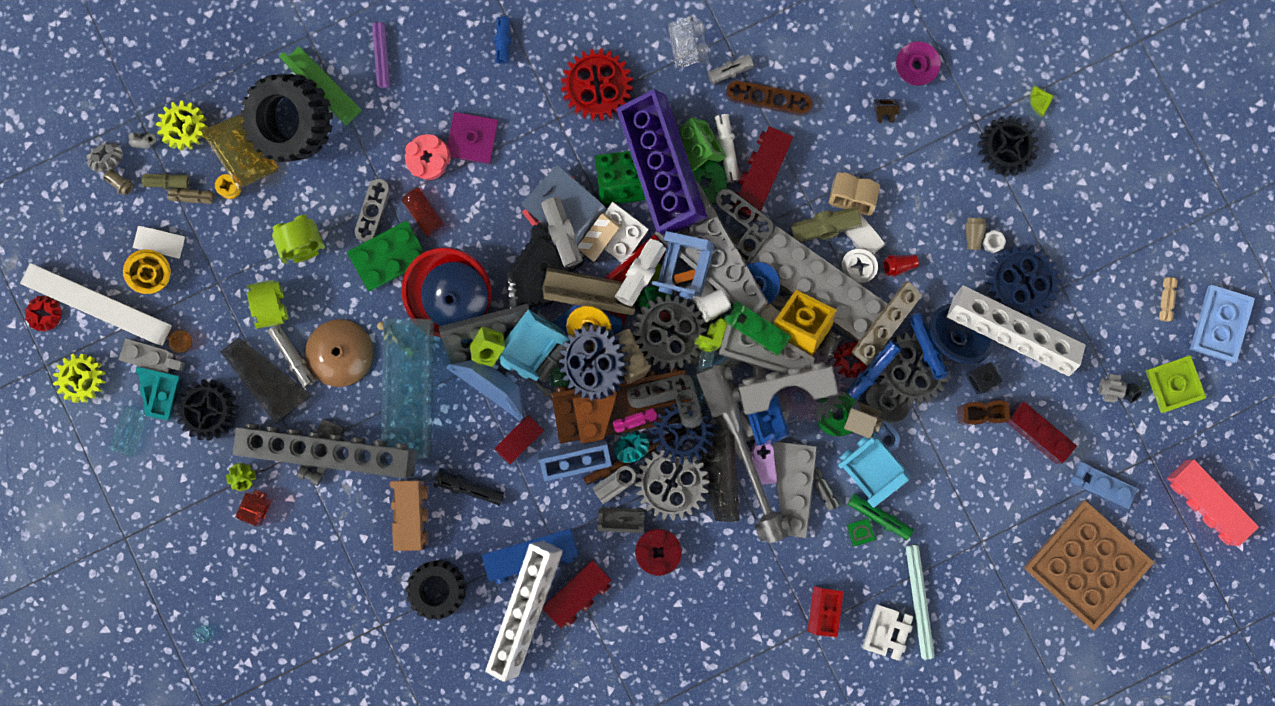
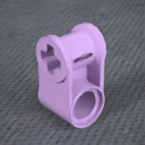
M755 443L752 447V459L762 485L776 484L777 474L773 447L771 444L764 445L768 452L762 457L757 453V450H761L763 445L757 446Z

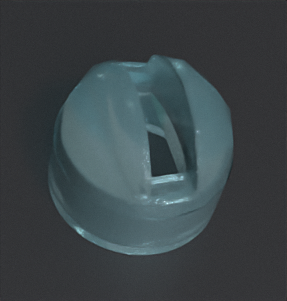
M200 625L193 630L192 636L195 642L204 644L211 640L213 632L208 625ZM197 631L206 637L205 640L197 634Z

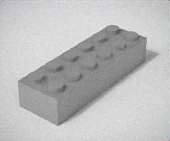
M777 226L750 262H762L774 268L780 279V289L789 296H792L795 290H798L836 309L832 326L857 343L888 305L885 301Z

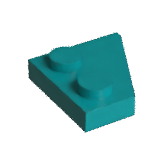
M136 367V374L139 376L141 385L139 389L141 397L144 399L145 416L170 421L181 377Z

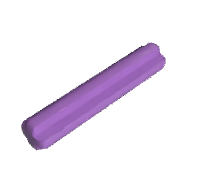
M376 22L372 24L377 86L379 88H388L390 80L385 25L382 22Z

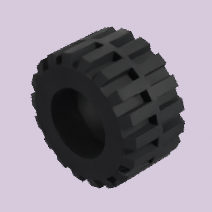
M436 560L420 565L412 572L411 577L407 581L406 592H408V597L406 599L412 605L410 608L413 611L416 610L418 612L417 615L420 617L424 616L428 620H440L450 616L457 611L466 597L465 588L467 586L466 582L464 583V575L458 571L459 568L447 561ZM432 576L442 577L448 583L449 596L442 603H433L424 594V584Z

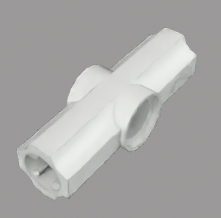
M649 239L638 259L634 260L627 271V277L615 295L618 301L630 307L635 303L643 287H646L655 273V267L666 250L662 243Z

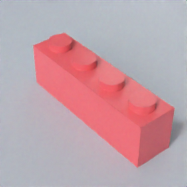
M1185 460L1167 478L1171 482L1170 487L1177 494H1182L1187 499V505L1203 516L1202 520L1207 526L1216 529L1219 533L1218 537L1226 545L1240 546L1259 528L1195 460Z

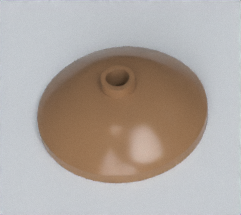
M343 319L331 320L317 327L309 337L305 349V358L310 372L320 382L333 387H346L360 381L368 373L374 357L373 344L367 332L358 324ZM335 348L340 349V354L338 356L333 355V350Z

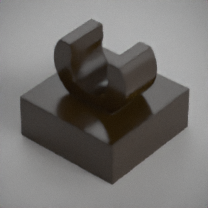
M873 99V109L877 114V121L882 123V117L889 115V121L893 123L895 120L894 114H899L900 105L897 100Z

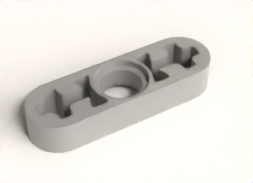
M375 179L369 184L356 224L355 235L363 243L377 236L390 195V187L382 179ZM380 184H382V188L385 190L384 193L380 192L378 196L379 201H382L381 204L375 200H370L371 197L376 199L377 192L374 188H378ZM371 205H376L379 208V212L375 217L367 215V208ZM364 218L370 222H375V225L369 224L368 230L371 231V235H366L365 238L360 233L361 229L365 230L368 224L363 221Z

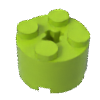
M299 215L294 218V221L286 224L279 223L272 228L274 231L272 238L280 260L284 264H289L287 260H294V263L309 260L319 254L318 249L324 250L325 248L315 220L308 219L307 215Z
M275 279L246 285L249 290L247 297L252 317L256 316L257 323H254L256 329L285 324V320H289L287 307L284 306V303H281V298H285L282 284L280 285L279 281L276 282Z

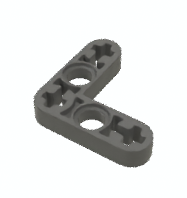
M729 189L721 190L716 197V203L719 208L748 229L736 245L737 249L739 248L743 254L749 256L748 260H745L743 257L748 265L771 234L773 223L767 216ZM730 194V200L736 204L737 200L741 202L736 207L734 213L729 211L733 208L731 205L725 204L723 206L721 204V195L727 196ZM742 207H747L751 210V217L747 220H742L738 216V211ZM755 213L760 216L756 219L760 223L766 221L768 223V232L762 231V233H759L757 231L759 227L755 223H753L752 227L748 225L753 220ZM746 239H752L756 243L755 249L751 252L743 249L742 245Z
M678 375L637 385L630 388L627 392L629 404L634 408L646 407L676 399L680 418L685 427L694 428L702 422V413L692 378L688 375ZM685 385L686 390L682 391L681 386ZM660 389L666 390L663 393H655L657 390ZM685 399H692L691 402L682 403ZM692 411L693 416L689 417L688 412Z

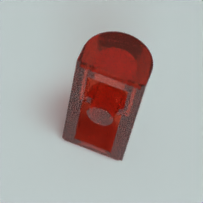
M420 188L411 190L401 199L427 238L445 226V223Z

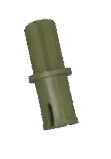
M164 172V174L144 173L142 175V185L144 187L164 188V190H168V188L188 189L189 175L168 174V172Z

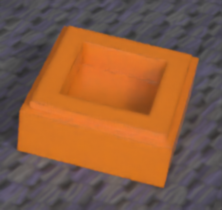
M696 270L674 275L675 286L693 282Z

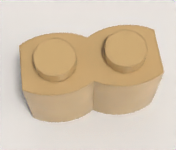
M837 173L832 183L828 203L841 209L857 206L860 214L872 215L877 204L880 185L871 179H858L850 173Z

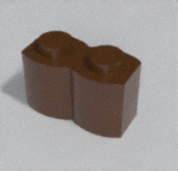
M1006 401L970 402L957 407L958 423L961 425L997 424L1010 420L1009 403Z

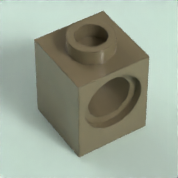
M856 401L851 408L844 429L871 438L873 433H878L883 420L879 418L882 411Z

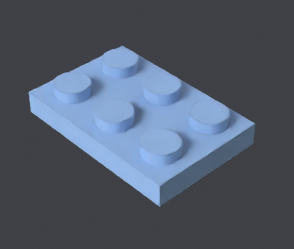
M1209 285L1190 350L1230 363H1237L1255 298L1215 285Z

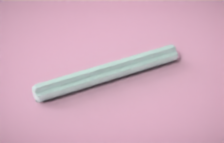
M918 545L906 546L921 657L922 659H932L935 655L920 550Z

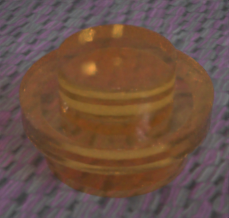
M177 330L169 337V346L177 353L188 351L192 345V338L186 331Z

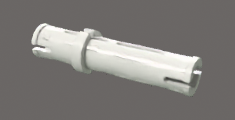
M722 114L721 117L718 115L715 117L719 135L717 136V141L720 142V146L727 156L723 159L726 182H738L740 177L733 143L735 136L731 132L729 114Z

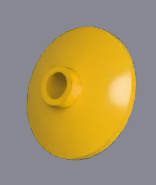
M594 306L578 307L569 315L566 324L568 335L575 334V329H582V326L588 325V322H591L593 325L598 324V327L606 326V330H611V323L607 315Z

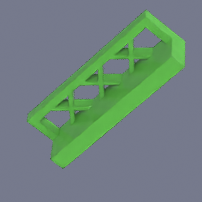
M299 46L289 56L284 52L279 55L280 59L295 75L305 76L306 79H311L317 83L316 88L323 89L325 92L324 99H329L331 104L328 108L345 126L362 111Z

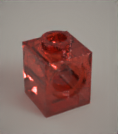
M259 490L246 492L235 518L255 527L262 526L272 500L267 499V494Z

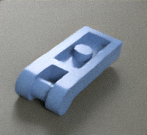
M1078 462L1076 466L1078 470L1076 475L1072 476L1071 484L1122 508H1130L1138 488L1103 473L1088 464ZM1086 473L1091 475L1088 483L1084 481Z

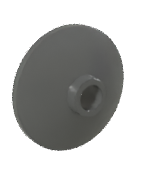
M880 382L871 386L867 392L866 401L868 406L882 411L879 419L887 423H897L908 415L910 406H908L906 399L899 404L898 396L891 400L892 392L884 393V390L887 388L886 385L879 386Z

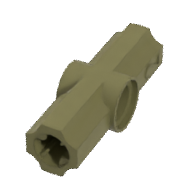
M857 206L837 212L830 210L817 213L814 218L791 224L794 239L800 243L816 238L822 240L836 237L839 232L862 226Z

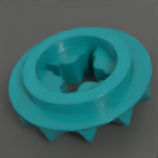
M635 431L631 434L628 432L627 436H620V441L615 443L616 448L613 451L619 461L631 463L641 459L648 452L650 443L644 433L640 434L638 431ZM629 444L635 445V449L627 446Z

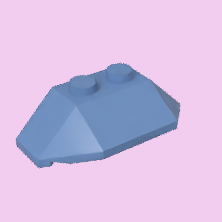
M471 360L449 364L446 367L518 420L522 421L525 418L520 387L515 384L517 379L508 372L505 375L497 371L499 368L497 364L491 367Z

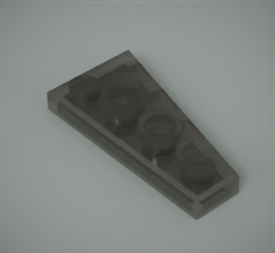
M239 337L220 351L276 424L313 396Z
M702 429L693 430L697 435L702 436ZM708 429L707 431L714 432V437L706 438L712 441V446L704 444V447L708 449V453L705 454L702 451H699L702 463L705 464L703 466L704 471L708 472L703 478L710 481L708 484L710 490L708 496L715 521L737 522L740 521L734 435L731 434L729 429Z

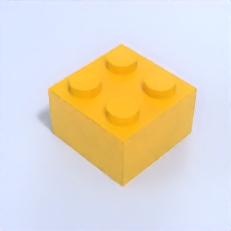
M795 290L775 319L774 326L791 336L787 343L813 356L831 329L837 310Z

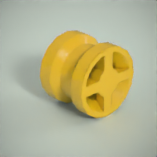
M223 174L215 181L217 193L224 198L231 200L241 194V183L232 175Z

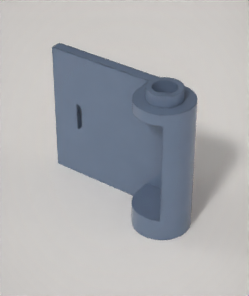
M556 165L521 205L548 228L549 224L541 203L546 199L559 196L567 219H570L576 244H578L603 212L605 213L607 209L561 167Z

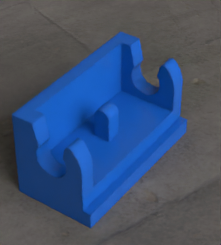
M777 393L772 396L768 410L747 414L757 446L775 444L790 435Z

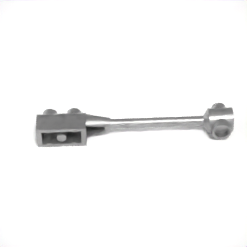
M720 363L698 371L696 375L712 417L722 415L731 434L734 435L762 509L763 516L760 518L759 523L755 524L760 541L766 540L767 543H773L788 536L787 530H790L791 526L787 516L782 517L780 513L771 510L742 433L739 412L740 406L738 402L742 401L739 389H733L730 380L734 379L731 367H725L724 363Z

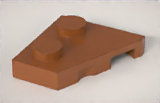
M613 391L614 395L606 396L604 399L590 400V398L583 399L582 397L573 399L581 444L604 440L617 395L616 391Z

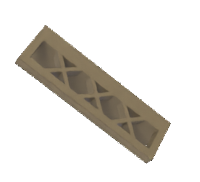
M547 268L542 288L544 299L579 306H594L601 310L633 315L635 310L634 305L631 307L624 305L615 297L623 283L621 281Z

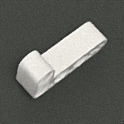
M707 280L704 284L702 296H693V300L691 299L696 310L701 312L700 317L702 320H705V324L725 314L731 307L724 292L721 289L714 291Z

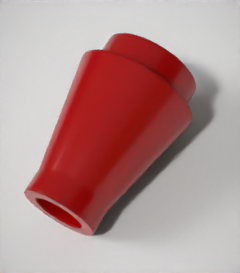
M915 254L889 255L888 258L883 260V267L887 276L896 277L919 266V260Z

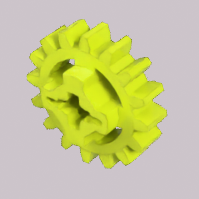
M180 101L179 106L171 102V109L164 107L163 109L166 113L164 115L158 114L162 121L156 123L161 128L157 134L163 137L162 141L165 144L169 143V147L172 149L178 147L181 151H184L185 146L190 150L193 149L192 143L194 142L200 145L201 143L198 138H205L206 135L202 133V130L208 129V126L202 123L207 120L204 115H200L202 111L198 107L195 108V105L192 103L186 106L184 101ZM182 112L190 113V114H192L193 116H190V115L185 116V115H183ZM179 135L182 140L174 139L171 136Z
M71 354V360L63 358L64 365L56 366L60 371L59 373H53V376L58 377V381H55L53 385L60 386L57 393L65 394L63 399L70 400L72 398L74 403H79L80 400L87 403L88 397L91 399L96 398L95 391H103L99 385L106 383L105 380L101 379V376L106 373L105 371H99L102 364L94 363V357L89 356L87 358L86 354H80L78 357L76 354ZM82 363L86 364L91 369V371L85 370V366H83ZM68 386H72L77 393L72 392Z

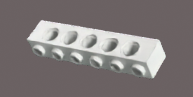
M964 285L953 297L947 317L1067 376H1070L1081 365L1085 344Z
M545 541L532 543L529 546L485 671L503 682L518 677L563 552V550Z

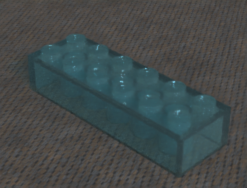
M384 318L381 440L387 441V446H395V443L409 444L410 449H417L416 458L431 457L434 320Z

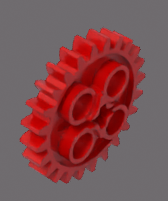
M592 48L588 56L582 51V58L580 59L575 55V64L568 62L570 70H563V74L567 78H562L561 83L567 86L562 87L561 92L568 93L563 99L564 101H570L568 104L569 109L576 107L575 115L583 112L582 117L584 120L588 115H591L592 122H594L596 116H599L601 122L604 120V115L612 119V112L614 111L618 114L616 108L626 104L624 100H631V96L627 93L633 92V87L628 85L633 83V78L627 77L631 70H623L626 62L618 63L619 55L611 58L610 50L606 55H603L602 48H600L598 54H595ZM593 66L597 67L601 104L597 103ZM603 69H610L613 72L608 77H604L600 73ZM581 72H588L590 74L587 80H581L578 76ZM612 90L616 95L608 99L605 98L604 93ZM586 93H590L594 96V98L589 102H585L581 99L582 96Z

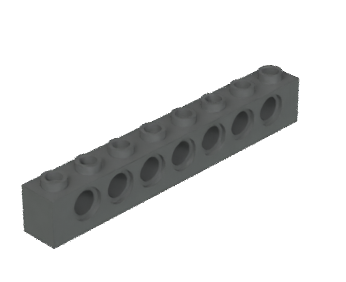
M245 423V427H236L233 455L398 478L414 477L417 449H410L409 444L395 443V446H387V441L373 440L372 444L365 443L366 439L352 437L351 441L344 440L343 435L330 434V438L322 437L323 433L308 432V435H304L298 429H287V432H281L280 427L266 426V429H259V424ZM260 436L263 439L262 446L259 445ZM281 439L284 441V448H283V449H281V447H280V440H281ZM302 442H304L306 446L304 452H302L301 450ZM323 445L327 447L326 455L322 452ZM345 447L349 451V455L347 458H345L343 454V450ZM366 450H368L371 455L369 461H367L365 458ZM388 453H390L393 458L391 464H389L386 459Z

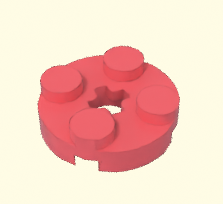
M424 134L416 137L406 145V166L414 176L424 180H434L444 174V169L450 163L451 158L450 150L444 141L435 135ZM426 152L432 154L428 163L423 160Z

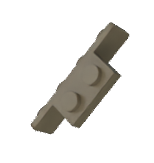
M905 281L852 350V354L863 364L869 366L920 300L922 293L910 282Z

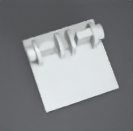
M612 202L605 213L621 225V228L604 250L620 262H623L632 254L640 241L645 238L649 228Z

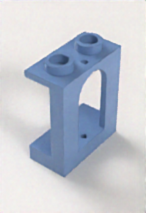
M666 231L664 240L668 242L659 280L658 282L653 281L652 284L659 287L658 291L672 295V291L680 292V297L692 300L693 296L701 297L715 244L709 240ZM681 246L701 251L693 282L687 288L677 287L673 282V275Z

